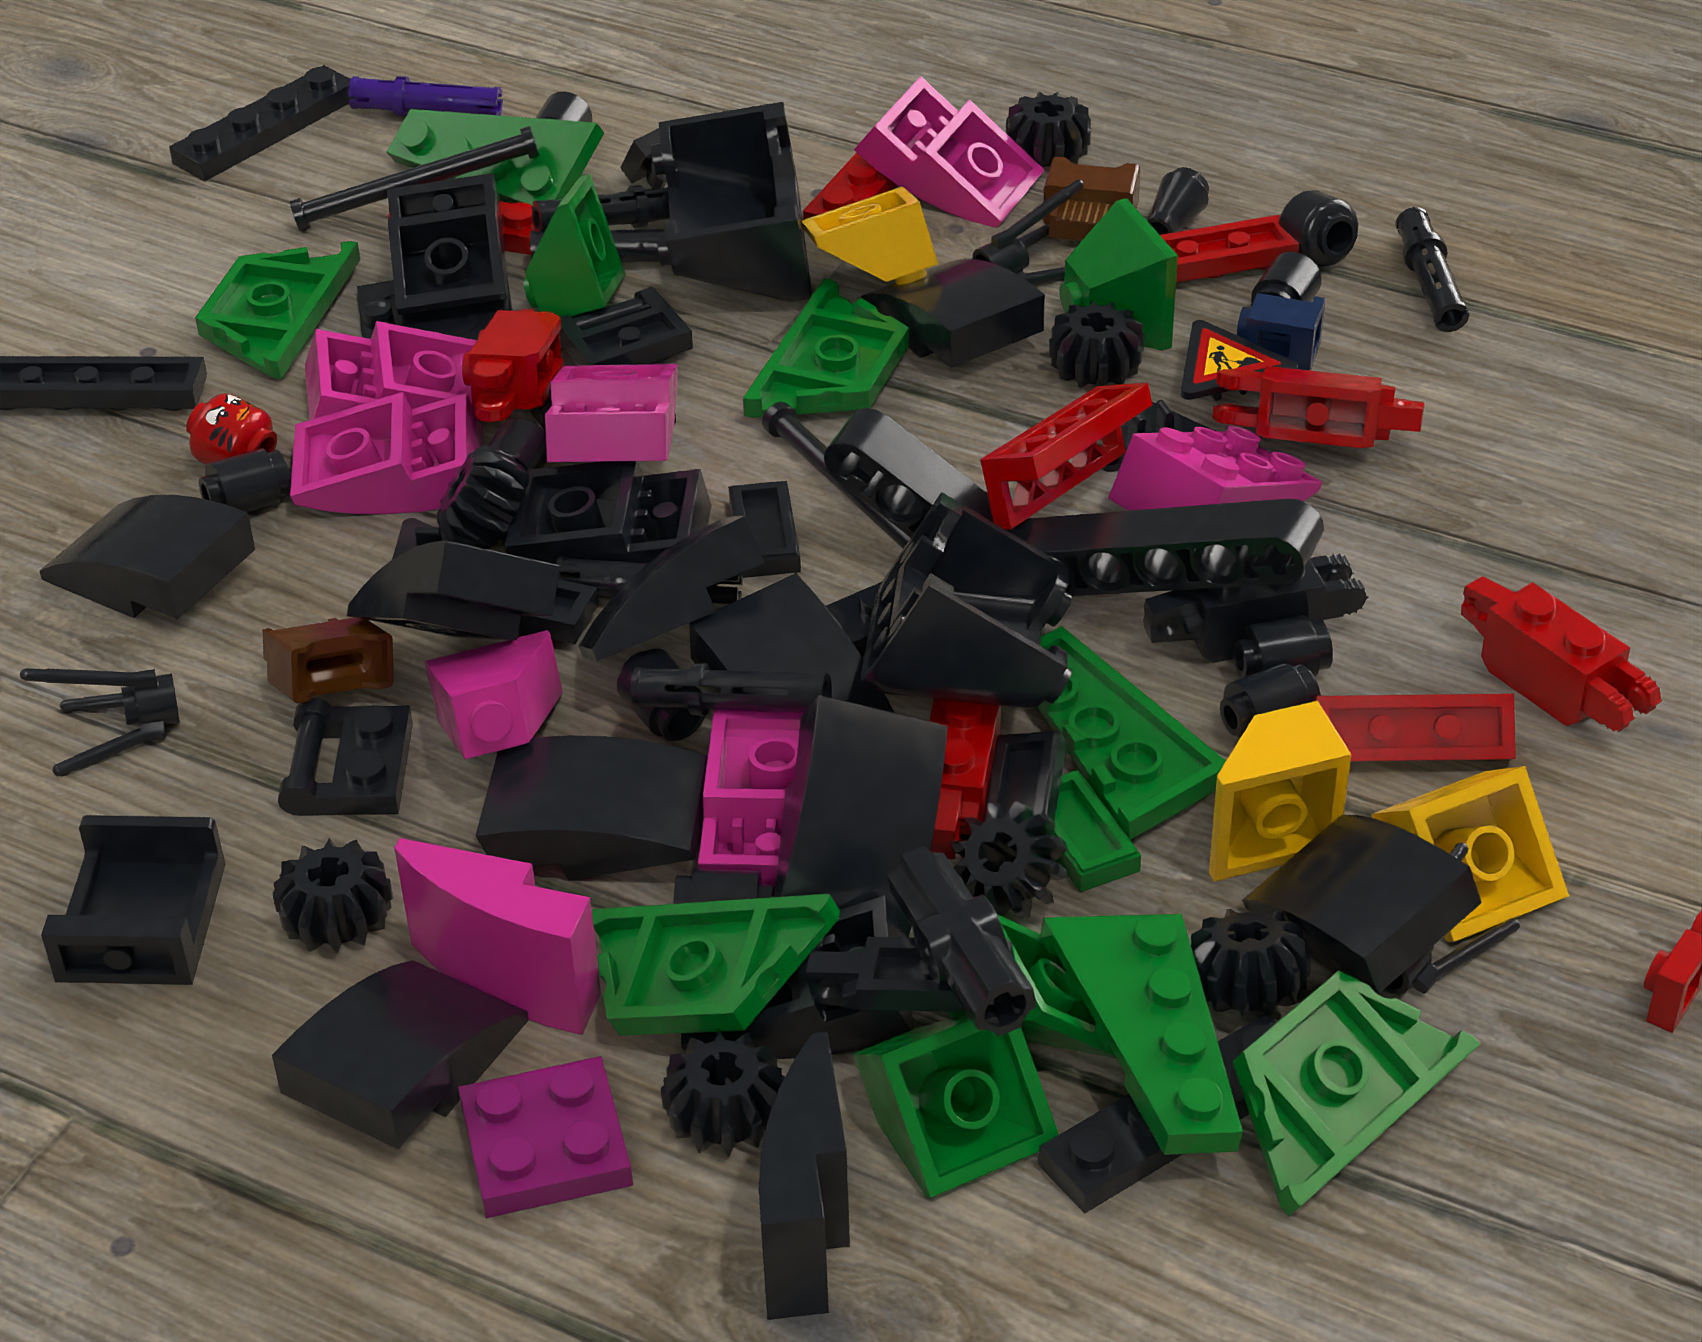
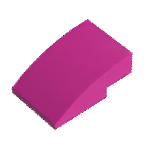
M921 76L854 149L856 153L875 169L923 201L966 220L994 228L1006 218L1045 170L970 99L958 111Z
M376 321L371 339L315 329L305 362L309 420L400 392L404 393L412 409L464 393L467 394L472 404L471 386H466L463 382L462 363L465 352L470 351L477 340Z
M677 364L563 366L551 381L552 406L545 414L547 462L667 461L674 429L678 380Z
M400 392L295 424L290 497L297 506L351 514H398L440 509V500L448 489V483L456 475L458 467L463 465L468 454L483 446V427L480 421L475 418V410L466 393L412 409L404 393Z
M714 710L703 791L704 821L698 869L760 870L762 884H774L775 891L785 790L795 778L800 719L805 712Z
M399 838L394 850L410 940L417 951L441 973L526 1010L528 1020L583 1035L601 996L590 897L535 887L533 865L531 863Z

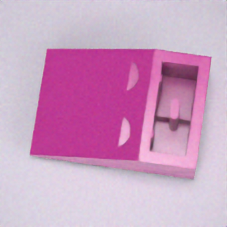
M1228 426L1226 431H1214L1204 427H1195L1193 432H1180L1163 427L1159 433H1133L1108 499L1128 511L1276 499L1305 501L1321 489L1323 482L1304 472L1306 465L1300 459L1283 452L1271 453L1259 446L1260 437L1246 429Z

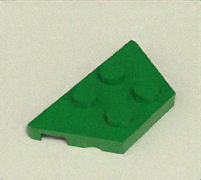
M340 242L341 251L339 254L309 258L307 247L287 249L275 254L258 253L239 256L196 315L195 319L199 336L271 378L281 380L359 263L358 242Z
M824 278L744 395V416L750 418L763 417L766 410L777 402L788 403L797 414L852 411L870 408L909 347V327L891 316L879 313L874 305L862 298L856 300L854 304L839 295V284L837 282Z
M830 894L593 909L594 931L599 936L602 951L601 954L597 955L599 974L606 983L603 998L607 1019L619 1036L717 1032L718 1029L721 1032L745 1031L839 919L841 911Z
M1337 971L1244 1050L1233 1061V1065L1282 1210L1290 1216L1472 1053L1480 1045L1477 1039L1462 1030L1455 1036H1451L1419 1020L1421 1010L1396 998H1384L1375 993L1370 985L1341 971Z

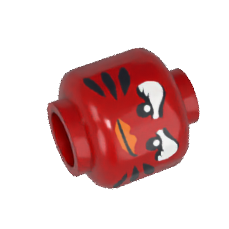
M218 394L207 403H199L192 410L187 420L186 431L190 434L189 446L191 454L205 465L260 448L264 449L267 453L276 449L277 434L273 431L271 417L264 410L233 394Z

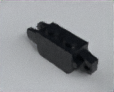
M1339 553L1338 555L1333 554L1330 557L1323 555L1310 558L1301 576L1294 582L1286 584L1172 590L1146 598L1143 624L1152 643L1194 640L1201 655L1212 663L1234 659V641L1240 640L1242 629L1246 625L1302 615L1307 616L1310 620H1327L1343 617L1344 614L1350 615L1353 612L1357 613L1359 609H1363L1362 606L1369 597L1360 580L1356 581L1355 578L1350 580L1352 574H1354L1350 567L1351 564L1345 555L1341 556Z

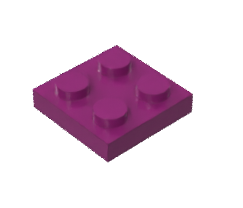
M602 1056L458 1087L486 1218L633 1186L631 1164Z

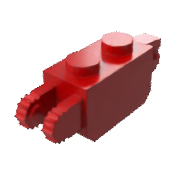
M522 309L520 311L497 310L487 327L479 332L478 340L472 349L466 351L463 357L462 377L464 384L471 386L475 418L488 423L502 422V420H507V417H510L514 409L529 410L543 406L548 397L551 381L564 366V359L561 358L560 343L561 317L552 312H534V309Z
M1266 366L1264 372L1223 369L1217 371L1216 384L1228 390L1261 392L1259 407L1241 406L1231 403L1213 406L1212 419L1221 424L1256 427V435L1270 439L1369 448L1374 447V440H1389L1390 430L1420 432L1423 422L1424 402L1394 398L1396 387L1381 385L1382 378L1272 366Z
M1481 576L1465 586L1461 615L1475 626V629L1484 637L1481 657L1488 672L1565 726L1576 724L1589 716L1599 724L1606 725L1607 729L1610 728L1613 732L1615 730L1620 732L1635 719L1633 709L1634 711H1639L1640 714L1643 712L1647 714L1663 701L1661 699L1660 687L1656 685V681H1653L1651 676L1647 677L1644 671L1628 661L1631 647L1532 582L1517 592H1513Z
M934 699L929 722L946 725L948 728L940 798L930 851L944 853L947 859L955 860L957 853L953 851L950 842L960 840L961 833L972 834L967 829L965 817L973 816L983 823L997 735L1001 733V706Z

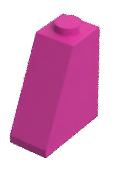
M548 630L518 637L517 641L507 640L424 661L437 720L464 759L529 743L563 693L552 639Z

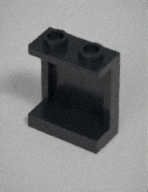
M83 816L79 832L85 855L66 915L48 914L41 934L55 982L193 985L226 865L216 821L210 817Z

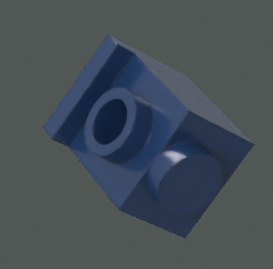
M1257 293L1252 307L1242 308L1236 335L1295 361L1298 365L1297 369L1311 370L1321 345L1326 298L1314 296L1313 302Z

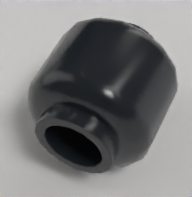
M1318 190L1303 191L1292 197L1284 207L1279 218V225L1299 243L1298 253L1307 256L1320 267L1335 265L1343 260L1353 249L1358 237L1359 223L1357 215L1349 203Z

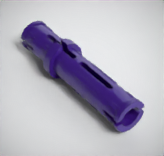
M353 76L350 80L349 97H355V99H350L349 101L352 109L393 111L395 116L404 117L407 116L410 109L499 116L502 113L503 99H498V97L503 95L501 87L410 82L407 76H396L395 80Z

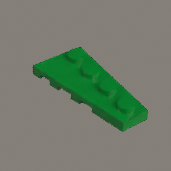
M410 109L386 153L395 162L414 168L521 134V128L531 126L540 156L530 159L527 154L450 179L493 173L500 201L507 203L523 202L533 206V201L556 200L563 199L582 175L605 132L596 122Z
M1063 626L1041 636L1040 646L1048 650L1051 646L1056 645L1067 652V668L1071 669L1072 673L1059 698L1053 704L1043 701L1037 708L1052 730L1061 732L1067 743V752L1130 840L1216 791L1217 775L1225 764V759Z
M1182 914L1043 917L1040 933L1041 941L1049 955H1058L1066 969L1064 981L1075 1000H1083L1096 1022L1094 1033L1106 1054L1113 1052L1125 1072L1123 1084L1163 1154L1238 1152L1243 1130Z

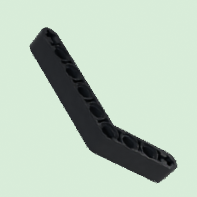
M863 408L854 412L826 449L824 464L829 474L910 538L941 492L994 523L986 491L886 414L876 409ZM1276 499L1027 518L1014 528L1006 529V531L1068 567L1069 581L1066 591L1073 596L1273 585L1294 582L1303 573L1323 534L1324 525L1320 514L1310 504L1297 499Z

